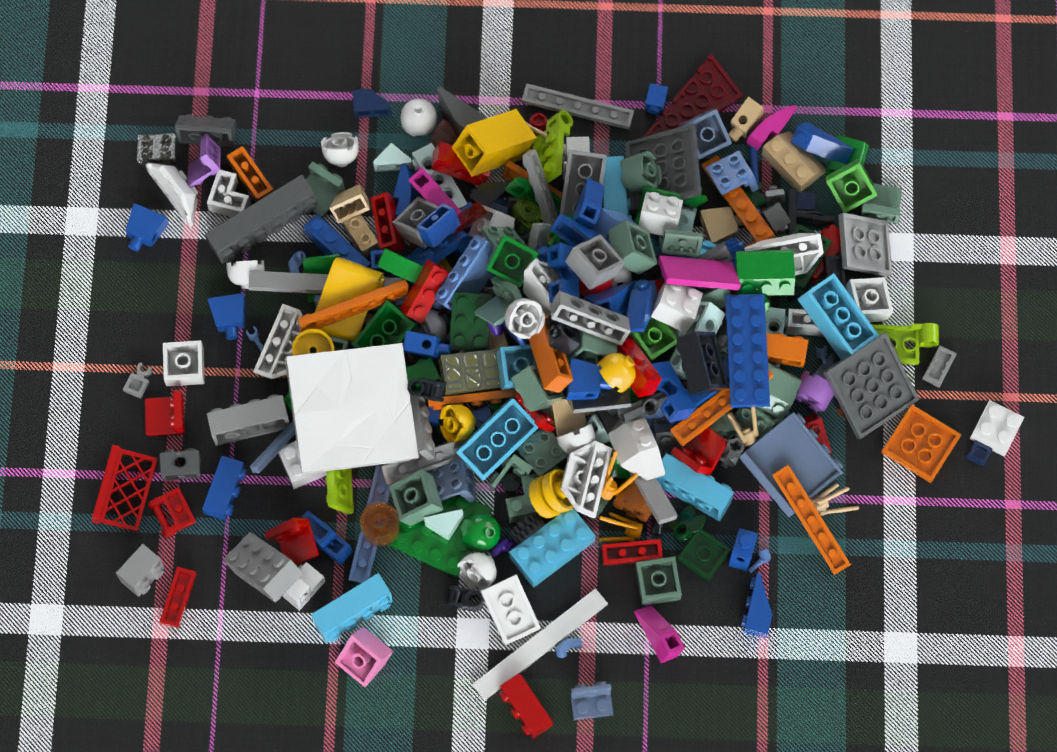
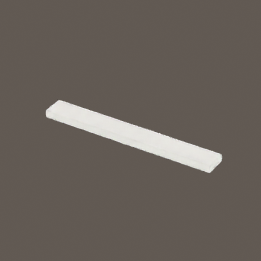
M595 588L474 682L472 687L485 701L500 689L501 684L524 671L606 607L608 603Z

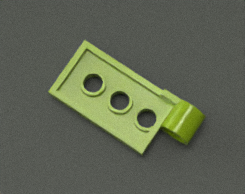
M565 110L560 111L547 120L544 133L548 135L544 137L539 134L533 143L532 150L536 149L547 183L562 174L564 135L566 137L570 135V127L573 125L571 115Z
M934 323L910 324V326L871 324L878 335L886 333L889 340L895 343L894 350L902 364L919 365V347H936L939 345V325ZM911 341L915 347L907 349L904 343Z
M352 469L326 471L325 482L328 493L326 501L328 507L347 515L353 514Z

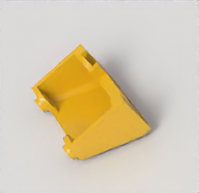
M335 258L315 312L325 307L329 308L337 305L341 301L351 300L360 294H367L376 288H383L385 273L345 258ZM368 311L322 327L319 330L327 333L328 336L353 343L364 329L363 324Z

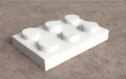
M513 575L480 591L504 645L541 629L517 575Z

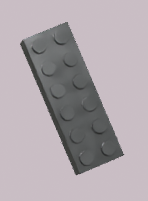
M300 175L207 232L205 235L209 245L221 264L229 263L241 252L249 251L254 244L264 242L272 233L280 232L288 223H294L301 215L315 210V206L318 205L315 194L303 175Z

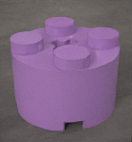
M803 371L800 376L802 382L794 401L807 405L806 408L813 413L825 411L834 396L828 381L817 374L812 377L809 375V371Z

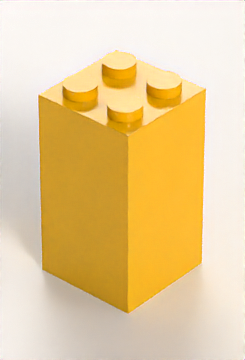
M517 109L466 125L452 146V149L473 177L505 166L508 161L514 163L522 160V156L529 150L537 137Z

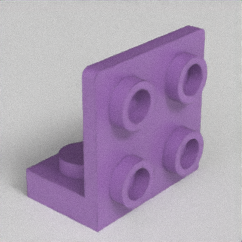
M207 133L201 136L200 158L189 164L188 185L190 187L201 184L205 178L215 175L220 170L221 148Z

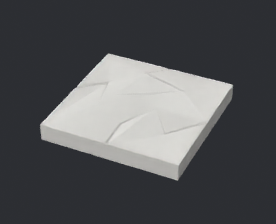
M402 343L286 357L285 361L301 474L412 461L419 458L410 393L407 389L408 379Z

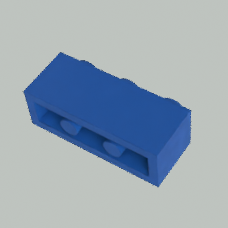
M221 456L202 508L205 515L225 521L228 516L232 515L234 498H238L241 489L239 484L241 480L245 479L247 474L244 462Z

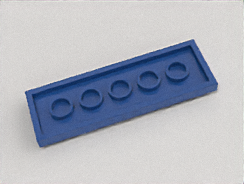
M764 294L725 295L730 408L770 407Z

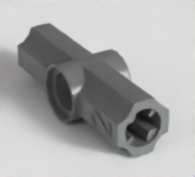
M658 390L654 395L637 397L635 401L631 402V407L618 409V417L623 424H626L645 415H654L661 409L660 406L666 400L667 395Z
M736 437L728 440L719 459L720 466L728 468L729 466L736 465L745 447L741 439Z

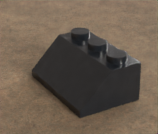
M695 331L676 338L677 350L681 355L682 369L685 372L687 388L691 395H701L729 388L715 332Z
M617 386L611 387V390L600 389L597 399L567 400L573 413L631 407L629 389H626L624 392H618L620 388Z

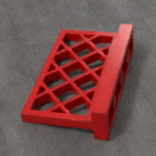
M112 445L93 512L92 522L137 532L158 458ZM122 455L131 456L134 463L124 467L121 462ZM144 460L152 462L151 469L145 472L139 466V463ZM136 465L141 474L131 479L127 470ZM124 472L129 481L119 485L116 476ZM143 477L147 483L146 487L138 491L134 481ZM131 483L136 492L126 497L121 488ZM119 490L124 499L114 504L111 494ZM138 495L142 501L141 505L133 509L128 500ZM126 501L131 511L121 516L116 506ZM113 508L119 516L113 521L104 519L106 512ZM133 513L136 518L135 526L127 525L123 518Z

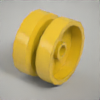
M308 329L296 336L292 344V356L311 354L312 350L316 351V353L334 351V344L327 333L319 329Z
M554 469L530 482L529 497L535 510L545 518H553L562 512H567L574 508L560 489L565 472L561 469Z

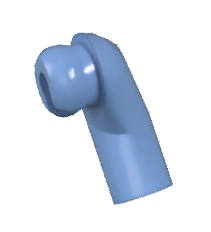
M298 251L288 261L290 273H300L299 267L303 263V259L306 258L304 252Z
M582 638L563 639L556 646L557 657L565 658L570 648H582Z

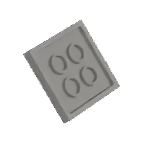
M848 213L840 214L839 228L843 269L886 277L893 275L888 221Z

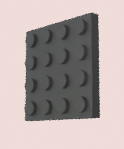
M694 124L625 142L626 158L646 151L651 152L655 156L656 160L654 162L660 166L662 173L661 184L657 185L656 189L680 194V200L701 195L697 136ZM629 190L630 211L636 213L638 212L642 193L635 194Z
M881 333L857 352L846 356L823 372L857 439L863 438L920 400L886 333Z

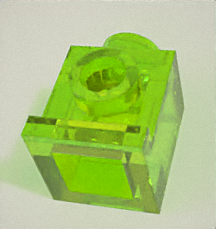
M525 195L512 208V216L521 220L529 228L532 227L533 223H539L542 219L540 207L527 199Z

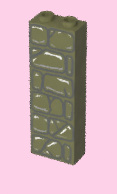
M498 349L441 355L438 359L440 378L442 381L447 382V385L444 386L443 397L501 391L496 356Z

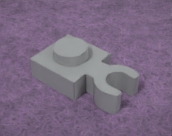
M141 362L137 366V374L131 373L123 388L124 392L140 399L149 384V380L145 378L149 377L152 373V367L150 366L147 371H141L143 368V363Z

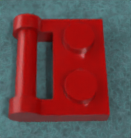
M518 394L515 397V401L530 414L538 428L550 433L554 431L556 426L552 423L553 418L549 414L543 413L541 410L530 412L524 406L521 395Z
M179 487L148 503L149 508L154 511L163 529L162 534L164 538H168L176 532L196 523ZM165 503L175 522L172 526H169L160 508V505Z

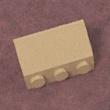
M790 131L776 135L763 146L762 156L793 189H796V192H803L825 174L826 169L810 152L791 142L793 134Z

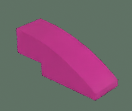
M793 105L784 108L766 118L750 134L746 143L758 151L767 137L772 140L776 135H779L794 114L797 106Z

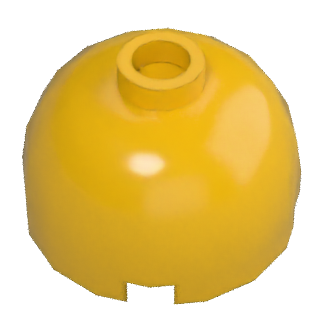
M611 353L597 363V366L601 365L602 367L599 370L602 377L612 388L615 386L620 388L618 392H624L628 389L636 377L635 363L630 356Z
M461 404L444 406L441 410L440 419H443V425L440 428L444 438L449 443L454 441L453 443L465 441L473 434L476 419L468 407Z

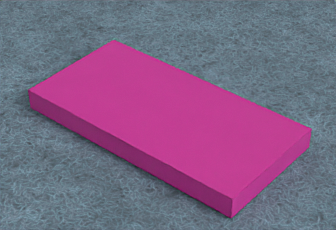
M659 255L658 264L666 284L730 290L740 289L741 284L732 262Z

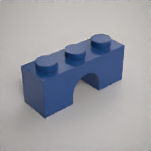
M560 242L547 248V265L555 269L559 275V280L548 284L549 303H552L558 291L580 298L579 277L565 262L573 247Z
M669 361L653 363V367L662 377L656 390L662 391L667 395L666 400L660 406L669 422L688 419L696 406Z

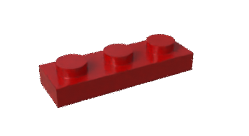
M177 567L159 621L160 624L179 629L197 575L196 571Z

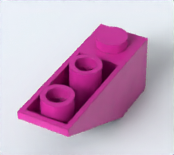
M423 168L408 179L426 201L437 206H441L444 203L454 208L457 217L463 213Z
M652 605L634 611L660 663L678 657L685 649V646L677 631Z

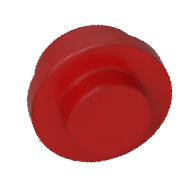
M536 113L530 118L529 124L543 131L546 129L548 119L545 115Z

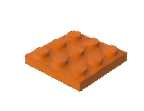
M911 405L881 453L931 483L962 434Z

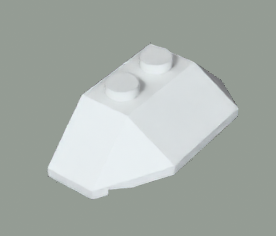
M147 163L146 168L150 176L191 228L194 224L198 204L196 197L198 192L195 187L188 185L185 174L182 170L178 172L175 166Z
M820 233L792 234L762 240L744 248L745 251L793 250L795 275L807 273L824 253Z
M534 259L524 270L523 292L528 299L541 305L545 315L550 316L551 303H549L548 284L559 280V275L555 269L548 267L547 263Z
M282 304L253 373L269 379L287 375L285 359L287 356H292V344L296 336L301 333L298 319L303 315L299 309Z
M645 416L623 424L619 419L609 432L608 438L614 451L618 452L617 458L621 467L634 474L637 473L644 480L665 475L658 445Z
M597 441L569 454L560 488L576 511L595 518L612 452V448Z

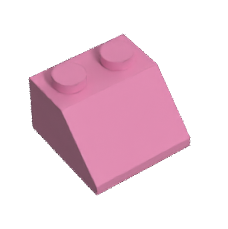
M363 626L351 635L335 663L362 686L366 687L386 664L393 650Z

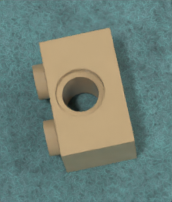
M360 214L343 222L345 232L363 257L367 258L371 255V251L379 250L377 239Z

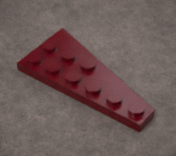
M710 54L704 64L698 68L695 75L686 83L673 99L670 106L664 110L661 117L643 137L678 128L680 124L711 109H717L718 113L741 100L743 94L714 56Z

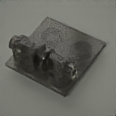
M176 133L138 135V165L146 166L147 163H152V161L156 164V160H158L159 164L163 160V165L176 163Z

